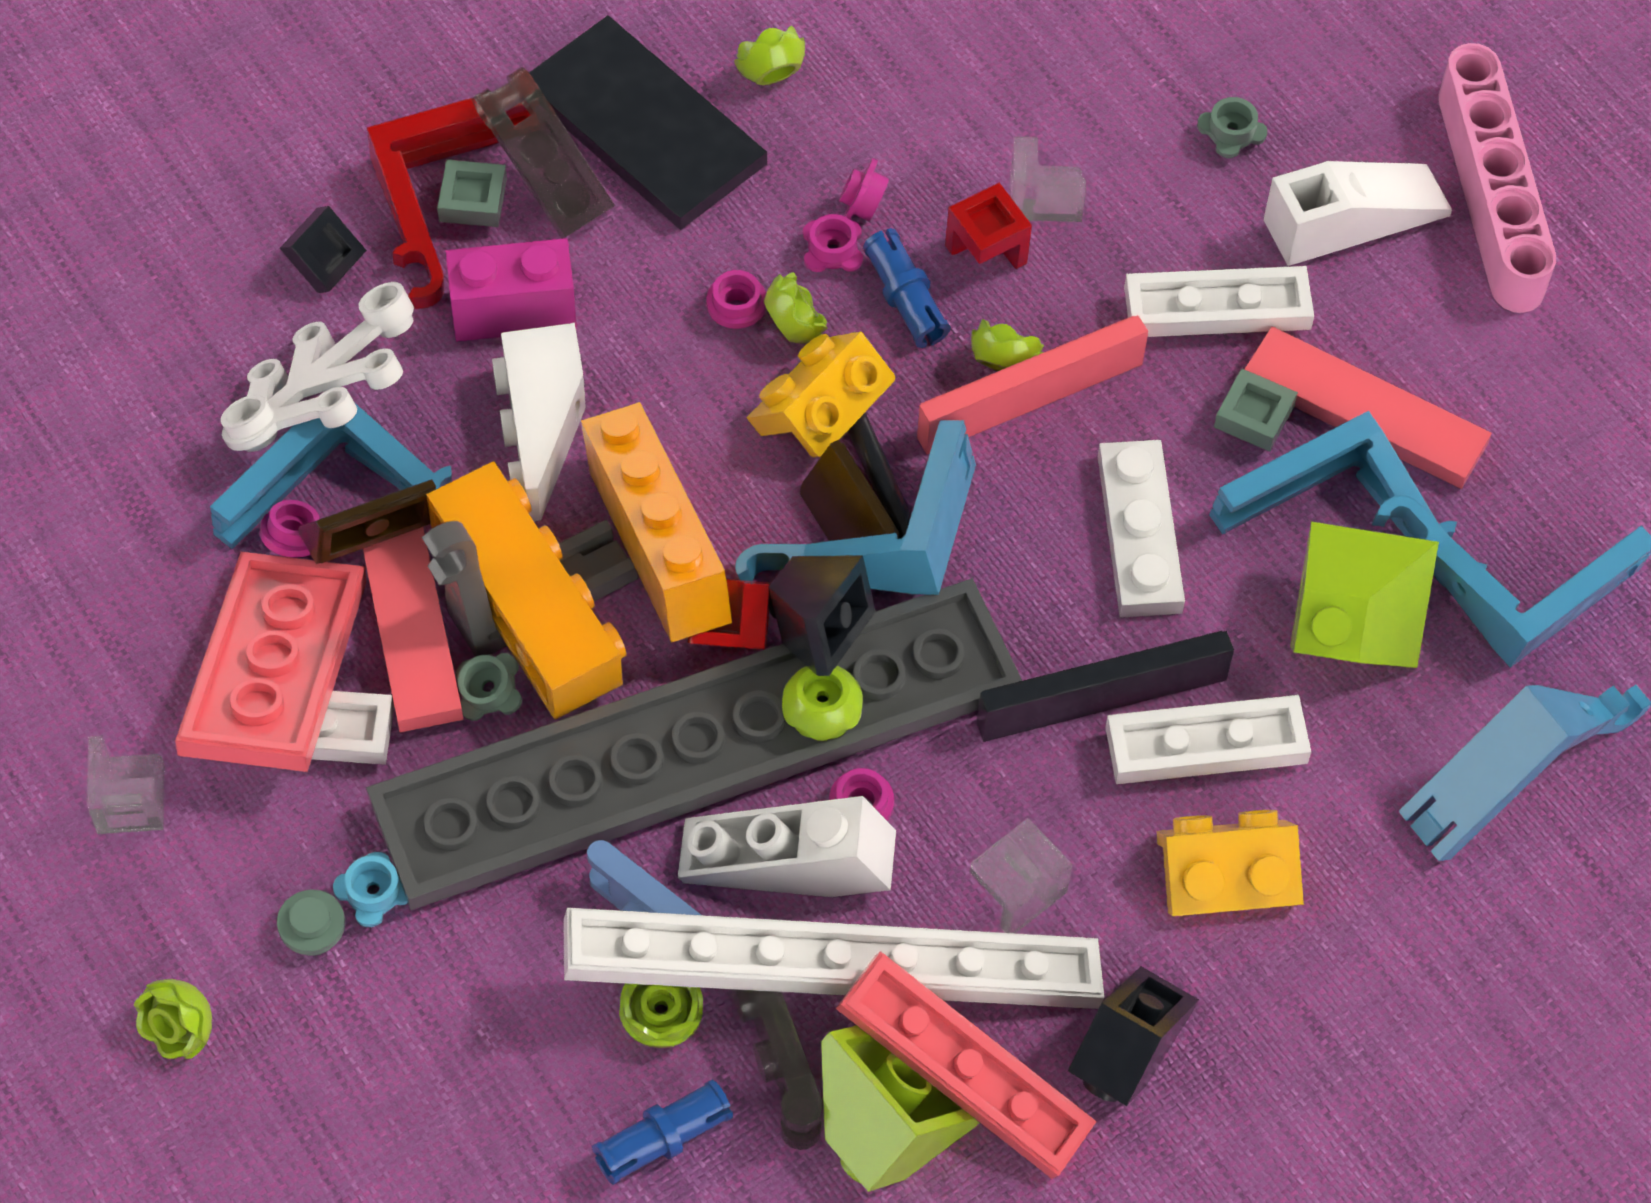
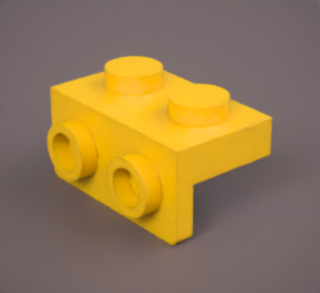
M861 331L829 337L827 334L817 336L800 350L798 358L801 362L789 374L780 375L763 388L759 394L762 402L746 417L760 436L792 432L810 456L816 458L821 457L830 443L839 440L895 381V375Z
M1277 810L1239 812L1238 824L1213 826L1212 816L1209 815L1178 817L1173 819V829L1156 831L1157 844L1163 847L1168 914L1171 916L1304 905L1298 825L1287 820H1278Z

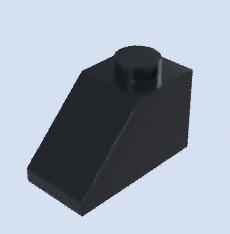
M863 555L792 556L769 586L768 608L771 616L777 619L782 643L817 676H830L876 612Z
M1140 966L1101 1003L1068 1072L1083 1080L1085 1088L1098 1098L1110 1102L1119 1101L1128 1106L1147 1086L1194 1011L1199 999Z

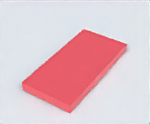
M241 551L175 740L177 756L308 772L367 582L365 566L333 562L316 564L314 560Z

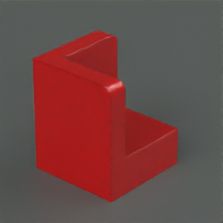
M999 182L948 207L945 247L951 255H956L968 249L979 264L1003 253L1013 267L1018 269L1026 265L1028 261L1032 224Z
M726 579L732 623L690 636L687 643L764 650L767 646L768 604L769 586L771 583Z

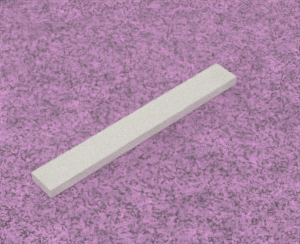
M567 908L564 916V980L846 995L873 957L881 951L943 1001L1098 1009L1104 999L1098 938Z

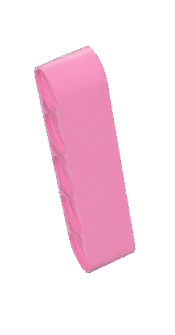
M1467 43L1454 49L1448 58L1438 94L1439 105L1491 293L1495 301L1504 309L1511 312L1526 313L1536 309L1544 299L1556 265V252L1501 62L1496 53L1489 47L1481 44Z

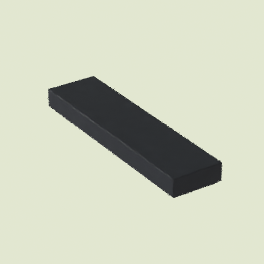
M1218 631L983 690L980 693L977 725L983 742L1226 681L1234 648L1227 631Z

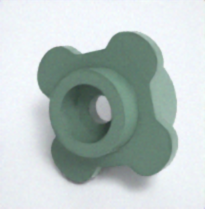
M1224 98L1214 105L1211 113H1202L1198 118L1197 128L1199 132L1209 135L1216 144L1217 154L1225 158H1234L1238 156L1240 149L1250 144H1262L1267 137V127L1263 123L1258 122L1256 108L1249 101L1242 98Z
M507 653L498 654L496 657L480 655L466 660L459 665L456 670V679L458 680L459 691L463 696L461 707L463 716L466 719L477 721L484 714L497 711L510 715L519 709L522 703V696L515 688L514 678L519 670V664L512 655ZM488 682H493V690L485 692L483 689L484 685Z

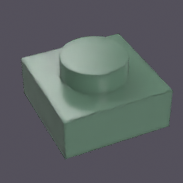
M446 159L437 207L439 222L499 227L507 182L506 165Z
M1241 368L1216 414L1214 428L1270 452L1295 406L1298 392Z

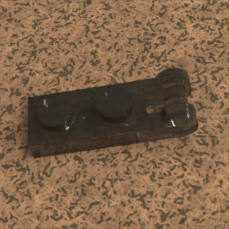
M522 66L506 76L508 81L506 84L493 92L486 88L473 96L471 100L477 113L491 129L559 236L563 239L613 209L615 204L530 73ZM521 103L526 107L531 116L514 126L506 111Z
M731 989L741 1021L744 1023L753 1020L761 1040L753 1044V1051L761 1077L765 1083L775 1080L782 1097L781 1137L791 1148L798 1150L809 1149L820 1139L823 1112L822 1099L782 992Z

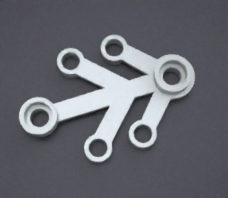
M388 282L367 292L359 302V310L365 320L336 344L323 322H313L299 329L292 339L296 348L289 376L277 359H268L255 365L247 375V380L250 383L247 396L232 403L221 416V424L224 427L222 438L227 446L235 451H259L275 440L278 430L320 418L323 425L327 428L342 426L355 416L357 406L348 390L341 386L366 380L371 389L379 390L397 382L403 374V369L391 349L376 350L364 358L346 362L379 335L384 338H392L404 333L411 327L414 306L402 284ZM323 392L319 397L299 402L305 397Z

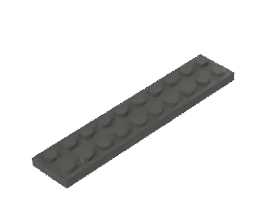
M973 578L940 589L939 595H922L875 612L837 664V666L848 671L856 679L863 694L862 714L858 724L853 729H848L838 738L824 741L808 738L801 735L795 727L790 726L786 722L782 712L784 687L792 675L806 665L784 644H780L368 786L366 790L410 910H414L587 849L595 841H609L972 713L978 710L980 693L983 690L1022 681L1021 676ZM819 696L817 700L823 703L828 701V698L826 696Z

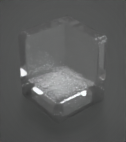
M1014 137L1010 169V197L1029 221L1082 222L1086 195V179L1082 177V170L1079 167L1038 166V137Z
M103 735L89 736L87 808L97 834L164 830L165 765L161 755L110 757Z
M1027 818L971 862L970 873L1003 907L1000 928L1005 933L1015 934L1068 892L1073 864Z

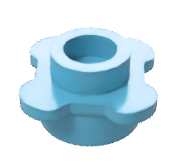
M372 852L357 859L349 866L346 873L339 875L333 883L335 897L338 900L347 901L356 911L357 922L364 927L379 925L383 920V914L396 905L408 903L396 868L390 862L389 856L382 852ZM371 885H377L380 889L377 893L370 894L367 892V888Z

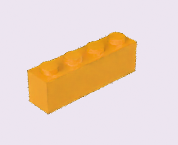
M638 402L581 420L590 475L670 642L672 643L732 623L725 569L641 403Z
M492 461L426 494L432 529L449 521H459L474 541L495 627L555 720L623 685L621 659L627 656V652L619 633L610 622L601 625L591 610L595 605L588 586L578 573L569 576L560 562L563 559V555L557 539L548 526L544 525L540 528L536 526L529 515L532 511L530 501L516 478L507 481L496 463Z

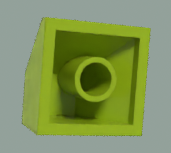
M1311 521L1290 642L1292 651L1294 653L1356 663L1417 668L1439 542Z
M857 1025L831 1031L821 1041L825 1140L840 1157V1163L844 1171L853 1180L862 1184L868 1192L906 1180L980 1124L979 1121Z

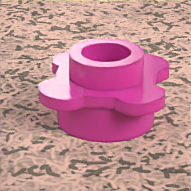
M874 158L870 160L864 173L856 169L852 170L839 198L840 202L848 205L844 216L850 220L853 215H856L869 222L887 187L889 178L874 171L878 160Z
M838 214L824 215L808 222L803 228V238L808 242L809 249L804 255L805 266L813 272H822L826 268H843L848 272L859 269L863 264V254L857 247V240L862 236L861 226L857 222ZM828 245H837L838 247L832 249Z

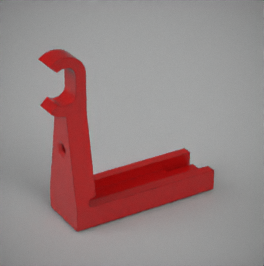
M531 81L367 127L370 159L403 241V244L396 247L392 252L393 264L405 268L408 264L420 263L426 268L430 278L428 285L413 287L408 297L414 309H425L438 303L444 294L445 285L443 270L430 238L407 169L538 132L539 124L534 114L535 107H538V99Z

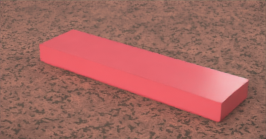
M1138 315L1131 316L927 400L919 405L917 439L925 453L930 454L940 420H964L966 426L965 434H968V437L1139 367L1143 365L1148 330Z
M1273 326L1244 369L1298 392L1295 408L1334 427H1338L1369 411L1401 460L1460 489L1463 488L1486 449L1492 434Z
M423 527L363 548L400 733L464 720L435 580L427 566L431 561L428 547L422 539L425 535Z
M881 951L873 957L836 1007L840 1013L1051 1179L1061 1174L1097 1122Z

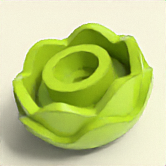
M793 26L788 27L786 31L768 28L759 35L756 42L744 41L739 44L738 54L736 55L738 59H735L734 63L738 71L745 78L758 85L777 83L792 76L801 68L805 56L804 37L799 38Z
M794 272L784 277L779 274L768 287L764 304L773 321L789 342L807 344L828 329L826 326L827 320L822 314L816 312L811 293L805 287L797 284V276Z
M982 319L978 329L972 330L971 348L976 361L995 371L1003 370L1044 353L1042 352L1044 344L1040 342L1039 338L1035 336L1023 337L1007 324H997L991 327L989 321Z
M805 666L793 674L786 683L783 690L782 712L786 722L790 726L795 727L801 735L818 741L835 739L858 724L862 714L863 694L856 679L839 666L835 667L830 676H817ZM819 696H826L828 701L822 703L817 698Z
M176 979L157 980L145 985L146 989L134 1002V1007L138 1012L136 1019L138 1033L143 1038L154 1042L159 1053L164 1058L174 1059L183 1056L185 1059H191L195 1057L207 1044L212 1030V1012L205 996L192 984Z
M624 984L620 996L619 1017L627 1033L637 1042L655 1048L673 1047L690 1038L700 1025L703 1015V995L700 987ZM658 1005H665L668 1009L665 1013L661 1014L657 1013L655 1008Z

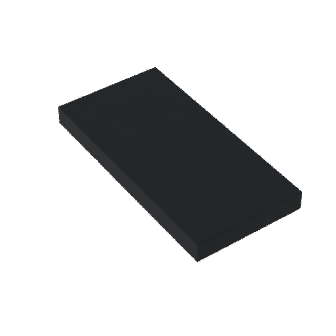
M609 15L521 78L522 83L531 81L538 99V105L680 230L767 165V151Z

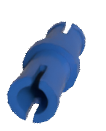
M889 228L886 230L885 234L889 239L888 242L882 230L873 234L865 241L863 251L871 260L885 286L882 294L890 307L898 309L917 347L925 348L928 343L924 337L925 335L931 346L937 344L949 334L951 326L944 319L928 290L931 283L923 269L915 267L895 229Z
M713 1079L704 1083V1086L664 1108L658 1104L653 1105L643 1111L644 1119L602 1142L593 1144L592 1151L596 1155L595 1160L606 1179L614 1185L620 1182L621 1178L661 1156L671 1159L683 1152L682 1144L722 1122L733 1119V1111L728 1108L731 1105L718 1083Z

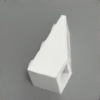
M1326 161L1273 177L1264 222L1287 266L1449 217L1452 208L1427 164Z
M575 323L501 333L504 357L492 358L497 395L509 394L511 409L500 410L505 447L517 446L519 461L508 462L510 480L516 478L526 492L532 508L529 515L533 521H540L543 517L586 408L583 370Z
M863 796L685 818L678 879L686 884L823 897L890 891L896 830Z

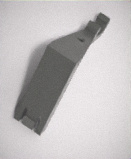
M607 520L559 543L563 559L560 560L561 564L569 576L578 573L583 578L594 601L638 579V573L631 558L626 556L616 540L613 541V531ZM449 521L434 527L422 539L434 557L427 566L439 586L445 585L448 614L475 657L491 655L506 647L507 644L495 627L480 571L476 545L463 524L459 521Z

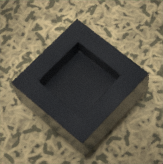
M330 206L316 208L279 248L317 293L329 292L367 251Z

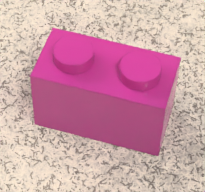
M568 238L446 250L456 342L501 337L503 332L575 323L577 330Z

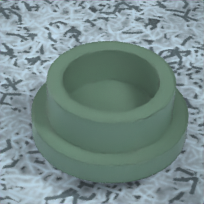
M304 890L292 895L281 906L277 916V928L281 940L289 949L299 954L315 956L327 952L337 944L345 929V916L342 906L331 894L321 890Z

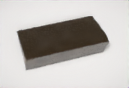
M839 440L830 443L800 487L801 497L828 541L896 533L897 538L900 539V532L844 443H841Z
M431 479L299 526V535L315 563L322 564L421 528L431 523L426 494L436 490V485Z

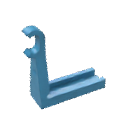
M355 403L357 413L349 422L342 426L327 428L323 425L320 418L293 425L210 506L212 526L214 527L213 535L233 549L262 521L264 515L276 503L282 501L343 442L348 443L345 446L347 454L400 490L431 479L435 483L436 489L452 482L451 466L443 467L435 473L432 472Z
M1369 411L1220 487L1219 495L1216 496L1212 506L1213 509H1211L1209 514L1223 535L1353 466H1357L1360 468L1356 474L1357 479L1380 506L1384 501L1393 496H1408L1417 500L1437 522L1383 430ZM1398 517L1390 518L1405 536L1420 539L1403 519ZM1446 521L1440 523L1439 525L1452 538L1457 522ZM1479 563L1486 570L1487 564ZM1433 573V575L1435 576V578L1437 579V581H1438L1442 586H1444V584H1443V583L1441 582V580L1437 577V575H1436L1435 573Z
M964 420L939 421L906 535L902 539H898L897 534L892 533L811 544H757L743 551L737 558L735 570L738 579L753 581L755 575L761 571L782 570L792 556L863 555L870 589L907 594L939 595L976 467L968 434H965L966 426Z
M1403 495L1393 496L1382 503L1372 522L1373 526L1384 527L1388 519L1398 517L1403 519L1420 539L1439 542L1434 573L1490 646L1510 668L1638 572L1651 555V535L1641 525L1528 611L1520 613L1516 610L1520 601L1457 544L1417 500Z
M1540 685L1525 686L1399 810V813L1406 821L1416 820L1411 825V828L1426 846L1433 845L1456 824L1457 826L1431 850L1438 861L1451 860L1564 750L1566 751L1596 734L1618 733L1626 729L1645 714L1651 707V701L1637 685L1626 690L1623 695L1613 685L1598 698Z

